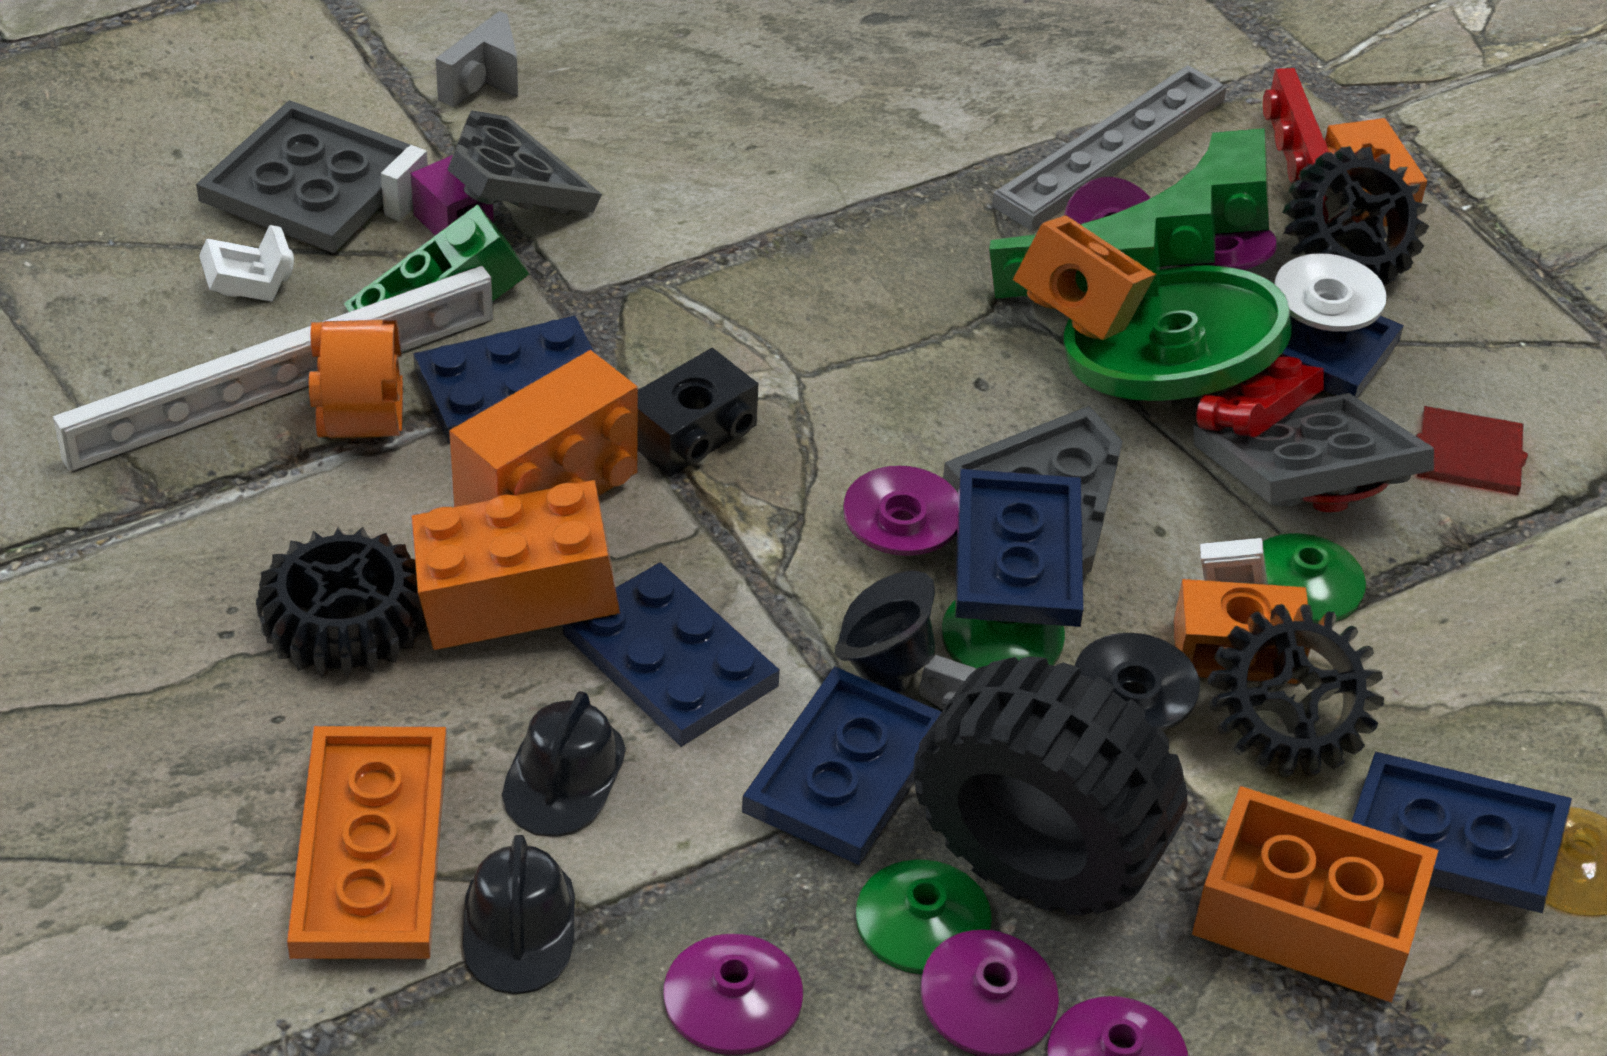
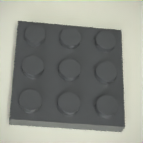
M289 100L196 184L198 201L267 228L270 225L281 227L285 235L334 253L383 205L381 172L410 144Z
M1350 393L1306 401L1255 438L1237 435L1233 428L1225 427L1221 431H1211L1199 428L1197 423L1193 424L1194 446L1268 503L1275 506L1297 505L1303 501V497L1323 493L1346 495L1355 492L1357 486L1376 482L1386 484L1404 483L1411 479V475L1434 471V448Z

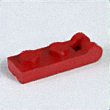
M1278 357L1266 369L1248 380L1235 385L1221 396L1204 395L1197 408V424L1199 428L1211 431H1221L1225 427L1233 428L1237 435L1255 438L1324 389V369L1302 365V361L1295 357Z

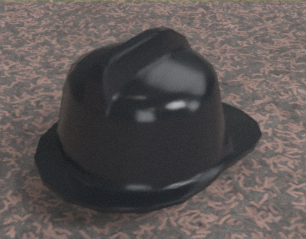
M900 572L878 580L862 591L850 604L844 616L839 640L835 645V656L840 660L850 661L862 678L875 684H886L890 690L896 693H905L913 674L927 665L935 655V638L930 619L935 596L933 579L924 572Z
M579 691L573 701L553 702L541 708L529 722L526 736L505 778L502 797L507 814L519 827L535 835L557 837L577 832L594 821L604 807L623 765L626 747L621 734L610 725L608 718L597 707L591 705L586 692Z
M515 835L511 846L503 847L490 853L479 864L474 878L469 884L464 907L463 949L466 965L481 983L495 991L512 994L536 991L556 980L568 965L574 945L575 893L572 881L549 853L537 847L528 846L523 835Z

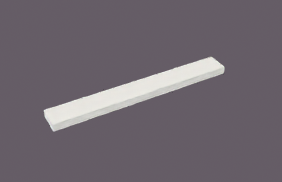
M479 266L326 321L397 320L401 352L492 320L491 276L483 266ZM311 326L53 416L61 458L69 472L309 386V373L317 371L318 357L312 356Z

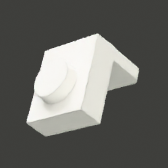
M273 225L268 227L259 249L206 239L199 254L209 290L229 297L244 296L273 302L281 282L289 279L294 264V255L292 250L288 248L282 228Z

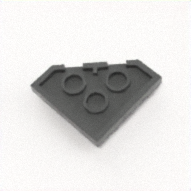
M470 111L448 167V171L465 184L464 192L467 195L485 204H493L495 200L509 201L524 209H532L533 205H540L561 214H569L571 210L594 213L602 194L508 116Z
M1087 406L945 462L943 479L950 483L958 493L960 469L1081 478L1082 562L1084 575L1092 571L1123 441L1090 406Z

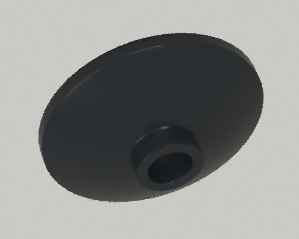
M1116 633L1101 637L1083 649L1074 665L1081 668V675L1092 680L1100 677L1115 686L1113 690L1115 694L1126 702L1130 699L1136 702L1146 711V721L1152 727L1159 726L1162 731L1183 722L1192 713L1198 701L1200 681L1193 663L1177 647L1151 635Z

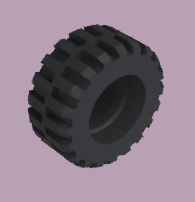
M1032 656L1022 658L1019 661L1016 657L994 661L987 666L977 668L966 678L919 743V749L915 753L913 766L916 795L919 805L927 806L926 819L933 831H940L946 838L945 846L957 858L962 856L973 866L971 871L983 880L987 881L989 878L1003 887L1002 892L1017 900L1022 897L1035 902V907L1052 912L1059 908H1064L1067 915H1085L1093 911L1095 914L1102 913L1131 901L1140 892L1183 823L1184 812L1187 808L1186 783L1183 781V768L1178 755L1169 753V739L1159 726L1152 727L1145 719L1146 711L1132 699L1126 702L1113 692L1115 686L1100 677L1092 680L1081 675V668L1064 662L1053 666L1048 664L1047 658Z

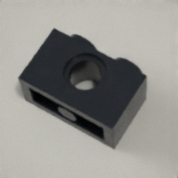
M713 347L638 389L637 451L669 477L691 464L699 463L711 452L735 438L744 436L753 427L757 426L759 383Z

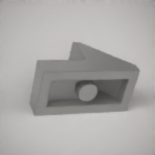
M497 12L435 58L438 100L452 107L457 106L472 93L478 91L485 83L512 96L518 95L517 54L508 14Z

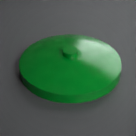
M1202 265L1160 269L1159 297L1143 298L1126 330L1104 340L1087 337L1072 326V319L1070 318L1064 329L1067 362L1072 373L1082 383L1096 391L1119 398L1163 401L1191 398L1217 392L1237 385L1260 373L1270 366L1288 345L1291 337V320L1286 296L1273 282L1255 273L1241 269Z

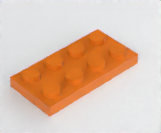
M314 726L287 938L290 959H430L447 755L446 727Z

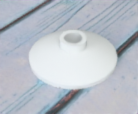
M1309 254L1294 258L1280 268L1274 283L1286 296L1290 316L1306 325L1322 330L1351 331L1366 327L1380 317L1386 304V290L1378 276L1361 263L1338 255Z

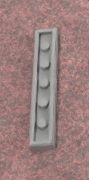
M1185 66L993 193L992 207L1029 230H1034L1065 209L1072 195L1082 185L1096 178L1114 176L1224 102L1227 87L1191 66Z

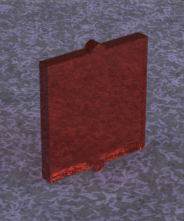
M1424 406L1421 433H1418L1416 437L1434 448V471L1417 474V477L1519 495L1522 467L1525 466L1528 454L1523 451L1524 423Z

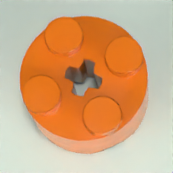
M397 320L311 322L312 356L318 357L317 371L309 373V398L311 407H316V431L318 438L400 436L403 425V375H400L398 357L402 356Z

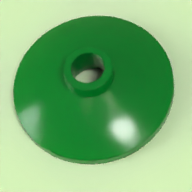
M1304 533L1276 535L1262 542L1268 585L1306 587L1307 601L1313 611V623L1318 624L1328 611L1335 612L1336 622L1347 618L1358 609L1365 594L1366 578L1358 561L1346 549L1323 537Z
M956 600L951 603L943 617L942 640L947 652L954 661L974 668L987 666L991 662L1016 657L1019 661L1030 656L1047 658L1048 664L1054 665L1063 651L1065 641L1064 626L955 618Z
M906 860L879 870L863 886L856 905V925L866 947L884 963L901 971L914 974L923 973L931 953L948 938L966 931L990 930L991 928L990 905L980 886L963 871L946 863L933 860ZM918 902H927L932 905H923Z

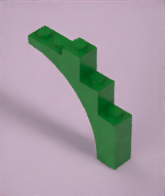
M1265 128L1212 132L1207 152L1197 166L1176 184L1149 200L1128 209L1080 224L1156 274L1143 298L1159 297L1160 267L1215 263V234L1269 230ZM1036 234L993 239L990 241L989 253L995 298L1028 296V290L1015 282L1013 278ZM1077 270L1076 283L1081 291L1087 292V280Z

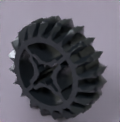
M1350 146L1342 147L1334 154L1332 152L1323 153L1315 159L1314 164H1308L1300 171V180L1293 183L1287 192L1294 200H1291L1284 206L1282 213L1295 221L1285 227L1283 234L1297 236L1299 243L1292 247L1291 254L1300 255L1304 252L1306 255L1332 254L1343 256L1366 266L1378 276L1384 286L1396 280L1398 273L1402 274L1412 267L1414 263L1412 258L1421 253L1424 247L1418 238L1427 232L1429 225L1417 217L1426 211L1428 204L1415 202L1413 195L1419 191L1421 184L1407 185L1402 178L1405 177L1408 167H1399L1393 171L1390 168V154H1382L1374 160L1371 146L1367 148L1362 147L1355 153ZM1325 195L1327 200L1324 203L1329 213L1327 224H1325L1323 216V200ZM1364 213H1369V216L1358 223L1354 221L1346 226L1342 225L1344 221L1354 215L1358 217ZM1384 216H1386L1388 233L1385 232L1383 226ZM1338 243H1342L1343 245L1347 246V248H1348L1351 252H1349V251H1347L1346 249H1344V248H1343L1342 246H1340Z
M337 526L332 536L322 537L313 531L310 541L306 544L290 540L287 554H273L270 569L261 572L256 607L258 617L260 618L262 634L266 637L267 643L273 644L279 659L291 658L298 671L314 664L321 677L332 668L341 669L347 678L352 669L359 666H364L374 673L378 663L377 660L384 659L396 663L400 648H413L414 639L417 636L416 632L424 630L426 620L418 595L415 559L411 558L405 544L392 546L387 533L380 534L371 539L364 527L360 528L354 535H345L339 526ZM377 590L380 591V592H382V593L385 594L386 596L377 593ZM298 606H303L309 609V611L305 612L301 610Z
M1283 604L1276 605L1272 609L1271 623L1260 612L1253 613L1247 620L1249 631L1235 626L1228 634V639L1234 648L1220 647L1214 655V659L1226 670L1212 671L1208 676L1209 685L1226 691V693L1219 694L1209 701L1210 710L1216 712L1229 711L1230 716L1218 725L1219 733L1226 735L1237 729L1243 737L1235 744L1233 751L1237 755H1242L1252 745L1260 751L1255 759V767L1260 770H1264L1271 763L1274 756L1278 757V769L1282 777H1290L1294 773L1298 759L1307 777H1314L1320 773L1321 759L1331 769L1339 768L1345 763L1343 750L1353 755L1359 753L1365 747L1359 733L1371 734L1378 726L1375 718L1366 711L1378 710L1382 707L1384 697L1376 692L1367 690V687L1379 683L1383 679V672L1377 669L1364 670L1362 666L1374 654L1373 647L1363 646L1357 651L1352 648L1349 643L1356 637L1358 633L1357 627L1349 626L1340 635L1333 631L1332 628L1336 622L1335 612L1328 611L1318 624L1313 623V611L1309 604H1302L1297 609L1294 621H1292L1288 609ZM1275 645L1278 657L1273 661L1274 678L1262 681L1257 687L1247 688V674L1253 656L1262 649ZM1304 646L1323 656L1334 669L1322 670L1313 666L1307 659ZM1291 678L1298 680L1296 687L1302 683L1306 690H1312L1299 703L1294 701L1295 694L1289 698L1284 690L1279 691ZM1343 693V708L1338 723L1332 732L1317 737L1314 724L1319 720V701L1328 700L1333 694ZM1256 711H1272L1278 714L1284 720L1288 734H1294L1295 738L1283 735L1269 727L1258 716Z

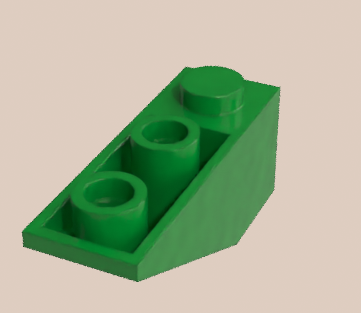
M476 205L372 283L365 286L361 291L344 302V305L351 312L479 266H483L491 276L493 302L530 274L509 242L479 205Z

